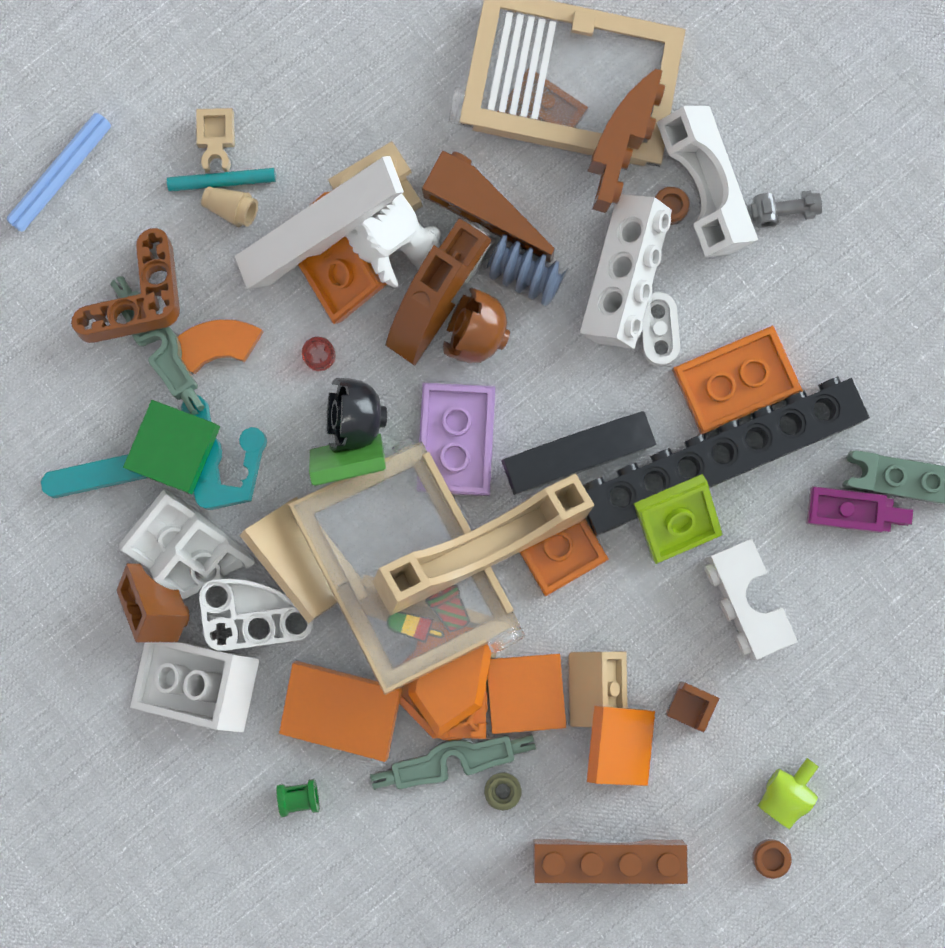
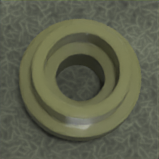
M496 773L486 782L484 788L486 801L497 810H509L516 806L521 798V785L517 778L509 773ZM500 784H505L510 788V794L506 798L498 797L495 792Z

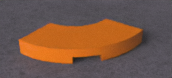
M226 319L204 322L189 328L178 336L182 348L181 359L193 374H196L205 364L218 358H233L245 363L264 332L254 325L237 320Z

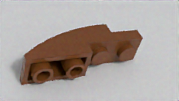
M654 69L626 95L608 121L595 148L587 171L601 175L592 210L606 213L611 203L618 204L624 185L623 182L618 181L621 168L627 170L633 149L638 150L644 139H651L656 119L650 117L653 105H660L665 90V85L660 84L663 70Z
M459 218L441 246L438 248L434 245L420 266L395 315L385 346L411 364L416 365L455 307V304L451 301L492 239Z

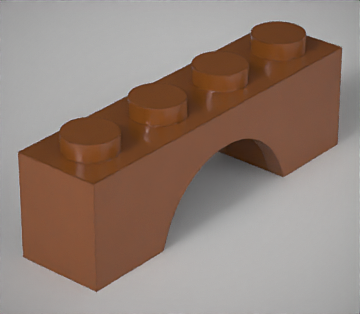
M533 839L534 883L688 884L687 844L683 840L595 843L571 839Z

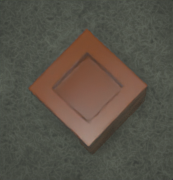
M680 681L665 715L704 733L720 698Z

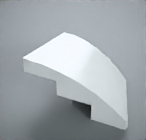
M166 489L159 494L119 544L122 552L150 569L154 581L171 590H179L182 600L198 593L207 582L224 579L225 575L242 567L247 569L255 563L254 558L228 535Z

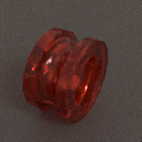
M312 337L305 342L302 348L304 362L314 371H325L335 362V349L331 342L324 337ZM317 345L325 346L324 351L328 355L325 361H322L320 358V363H314V357L310 354V350L314 346L318 350Z

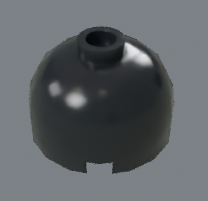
M335 378L332 381V385H338L337 392L329 393L327 404V434H334L336 442L329 443L330 449L333 452L350 451L372 444L378 436L379 429L386 427V406L380 405L379 395L367 383L351 378Z

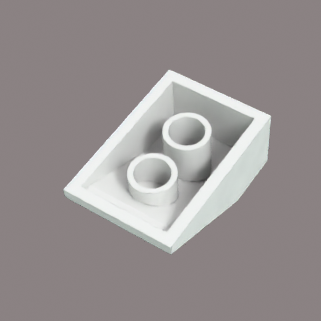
M179 641L145 642L130 708L215 730L244 733L260 659L227 651H217L212 648Z

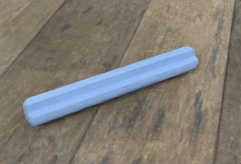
M94 113L7 216V221L21 232L24 231L111 128V124L105 117L99 113Z

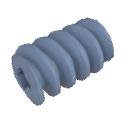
M504 234L489 259L487 268L490 267L489 278L495 280L503 273L502 284L507 287L516 280L515 291L519 294L529 286L528 298L533 300L542 293L541 304L546 307L554 299L568 268L562 274H559V261L557 260L551 266L546 267L547 255L542 254L536 261L532 260L533 248L531 247L523 254H520L519 241H516L510 248L506 247L508 235Z

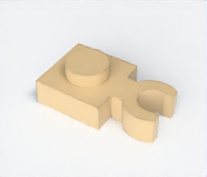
M196 109L197 146L199 148H207L201 158L203 169L206 173H210L211 161L219 158L222 160L223 171L229 172L231 163L224 148L235 147L233 109Z

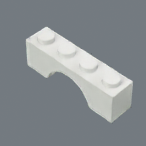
M683 106L658 121L657 125L668 155L679 161L689 171L698 187L701 198V212L693 224L705 257L730 255L758 241L710 107Z

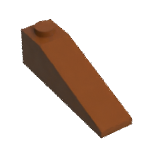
M442 150L422 187L423 197L470 222H476L484 226L491 233L502 237L504 234L508 235L507 241L513 244L519 241L520 248L526 251L530 247L533 248V254L538 257L542 254L547 255L546 261L551 263L555 248L476 167L471 165L472 161L459 152L453 151L452 154H449Z

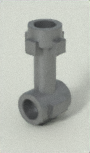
M811 190L802 191L801 199L775 202L773 193L756 195L753 197V204L751 205L753 221L757 222L758 228H770L779 223L778 216L802 213L805 220L814 219L815 215L822 214L820 193H811Z

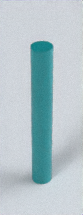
M275 168L167 177V188L171 192L205 189L209 186L216 188L276 182Z

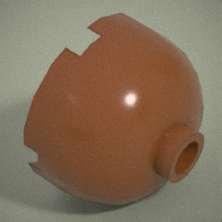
M471 287L469 289L472 294L471 297L463 295L453 311L446 330L453 332L450 343L444 341L443 351L445 355L462 362L481 363L492 357L497 349L503 350L510 337V330L506 329L507 316L501 303L489 294Z

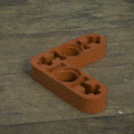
M150 228L141 233L137 239L136 248L141 294L86 305L74 313L71 324L74 331L83 341L95 343L166 328L177 321L180 314L174 252L172 243L163 230ZM156 242L160 243L156 246L159 259H155L150 251L153 249V243ZM155 272H167V276L162 283H149L151 275ZM156 296H161L166 304L161 314L156 313L160 309L159 300ZM122 311H135L131 321L125 324L117 322V317ZM95 319L91 328L86 329L85 327L89 325V320Z

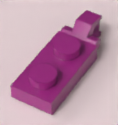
M811 487L806 524L875 533L891 532V524L912 525L913 510L893 507L894 499L886 498L887 495Z

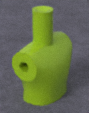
M806 758L794 776L781 769H777L768 780L766 792L757 806L790 830L799 818L811 811L818 799V796L806 784L819 766Z

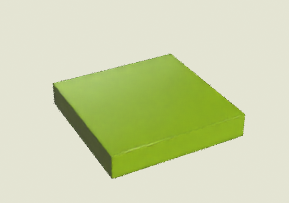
M703 474L634 503L650 555L655 564L723 535L708 482Z

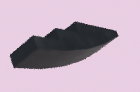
M644 411L507 457L501 460L513 495L565 479L575 473L577 475L582 471L652 448L657 444Z

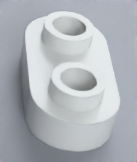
M655 292L652 293L650 300L647 302L642 320V351L645 359L650 364L663 367L671 364L680 352L678 313L676 303L671 296L666 293ZM655 307L661 308L664 312V317L660 319L654 318L651 314V309ZM663 343L667 347V352L663 355L657 354L654 350V345Z

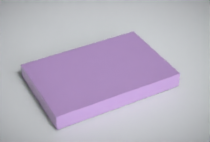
M423 383L419 444L423 445L426 453L429 452L451 494L490 496L495 386ZM417 476L416 492L426 493L421 481Z

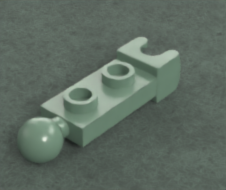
M858 450L850 451L847 454V461L859 465L862 469V475L860 478L852 477L845 480L842 484L844 489L945 504V466L882 456Z

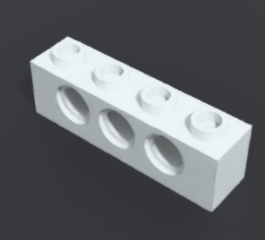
M621 195L618 204L614 206L580 334L597 344L635 349L637 338L642 332V320L647 302L652 295L655 271L660 264L665 234L671 224L672 210L657 198Z

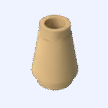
M209 186L205 189L201 199L202 207L207 208L236 227H241L242 225L250 226L258 211L257 199L252 198L248 192Z

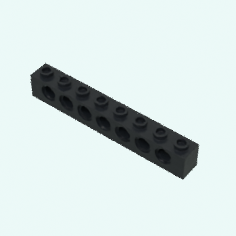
M838 376L819 384V392L807 396L805 391H801L784 399L787 405L777 410H773L772 405L766 406L751 413L753 418L751 421L740 425L738 419L718 427L717 429L720 434L706 439L704 434L698 435L685 441L684 445L686 448L672 453L670 448L650 456L652 463L639 468L637 462L617 470L616 472L619 477L605 482L603 477L584 484L586 492L595 505L586 516L595 536H598L638 519L634 503L657 494L645 488L644 478L646 475L656 474L661 477L663 481L661 491L692 479L685 478L679 473L678 463L681 460L687 459L692 461L697 469L695 477L703 474L709 488L863 423L870 417L853 379L849 378L841 382ZM820 402L827 405L830 410L828 420H821L816 417L814 413L815 403ZM782 417H790L795 421L797 430L794 435H788L781 430L780 420ZM756 431L762 436L763 446L761 449H753L747 444V432ZM722 445L728 449L730 453L728 463L721 464L714 460L712 456L714 446ZM615 488L626 490L630 497L629 504L625 507L613 505L610 500L611 490Z

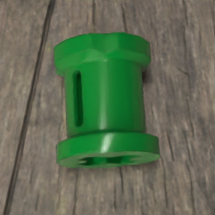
M309 779L307 784L287 787L284 784L277 785L276 794L281 818L287 817L289 813L311 810L312 813H318L320 811L319 793L315 779Z

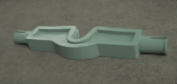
M123 276L116 278L119 284L115 280H112L110 284L119 298L140 294L138 291L132 292ZM124 310L121 312L126 322L133 319L135 311ZM168 326L166 328L133 334L134 340L141 347L162 340L161 347L149 357V364L164 381L170 393L177 400H183L190 414H198L197 409L202 411L205 406L194 391L198 388V384L181 359L182 348L174 331Z
M533 734L510 740L508 735L475 743L461 739L448 740L435 746L427 755L393 763L392 770L370 774L371 782L386 778L385 780L373 782L372 786L376 790L396 784L398 789H404L416 785L444 782L449 776L446 760L451 755H455L460 759L461 766L466 775H472L493 766L513 762L514 754L536 750L535 743L520 746L521 744L534 742Z

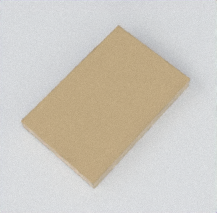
M295 497L246 528L239 536L309 624L337 604V601L289 509V504L298 500ZM323 531L348 582L358 577L362 583V579Z

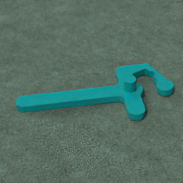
M197 395L205 408L202 411L197 409L198 414L194 416L211 422L207 401ZM182 402L181 411L190 414L187 406ZM249 427L241 433L239 438L241 448L246 451L243 466L248 469L247 478L240 480L243 482L241 487L221 484L218 465L222 459V446L219 440L215 439L194 489L195 500L200 507L206 510H214L252 501L262 453L267 446V437L260 429ZM127 454L46 472L41 479V487L45 494L55 499L142 480L147 477L123 468L128 456Z

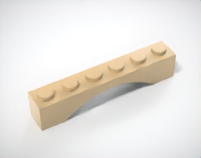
M575 473L544 488L517 507L473 531L440 545L414 551L380 567L372 583L390 615H393L582 522L595 505Z

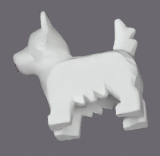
M400 194L345 237L348 238L349 245L353 247V252L358 254L360 259L372 264L380 281L396 288L398 281L391 267L389 255L395 250L400 249L407 255L416 269L419 270L434 245L438 248L440 247L441 232L436 226H427L426 228L420 226L412 207L404 196Z

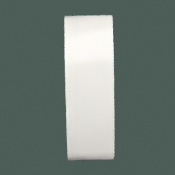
M220 579L207 582L200 591L199 600L206 643L217 651L297 641L307 637L313 628L312 621L309 624L307 622L305 630L301 633L293 634L289 632L285 625L287 616L294 612H300L284 593L264 584L248 580ZM213 586H221L227 591L228 599L222 607H214L208 603L207 593ZM255 618L265 619L270 625L269 634L262 639L252 637L248 630L251 620ZM218 623H225V629L231 628L232 635L226 638V644H219V638L213 639L212 631L218 629Z

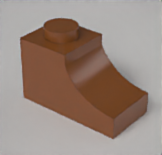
M127 563L116 591L135 642H178L184 627L189 623L190 617L187 605H184L179 590H171L158 584L144 571L141 564Z

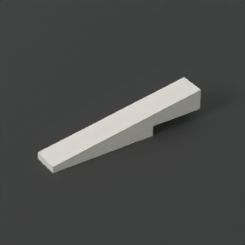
M391 157L380 158L235 255L246 288L270 286L307 257L322 254L402 194L404 191Z

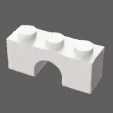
M753 539L707 557L709 565L705 566L706 574L712 586H719L724 599L720 601V605L727 620H734L739 634L735 635V639L743 655L749 654L752 660H758L798 642L783 607L775 608L766 613H760L752 609L747 602L746 590L749 583L753 579L767 573Z

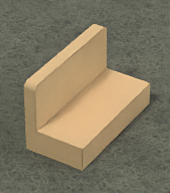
M626 651L569 653L570 725L572 727H592L594 706L628 708Z

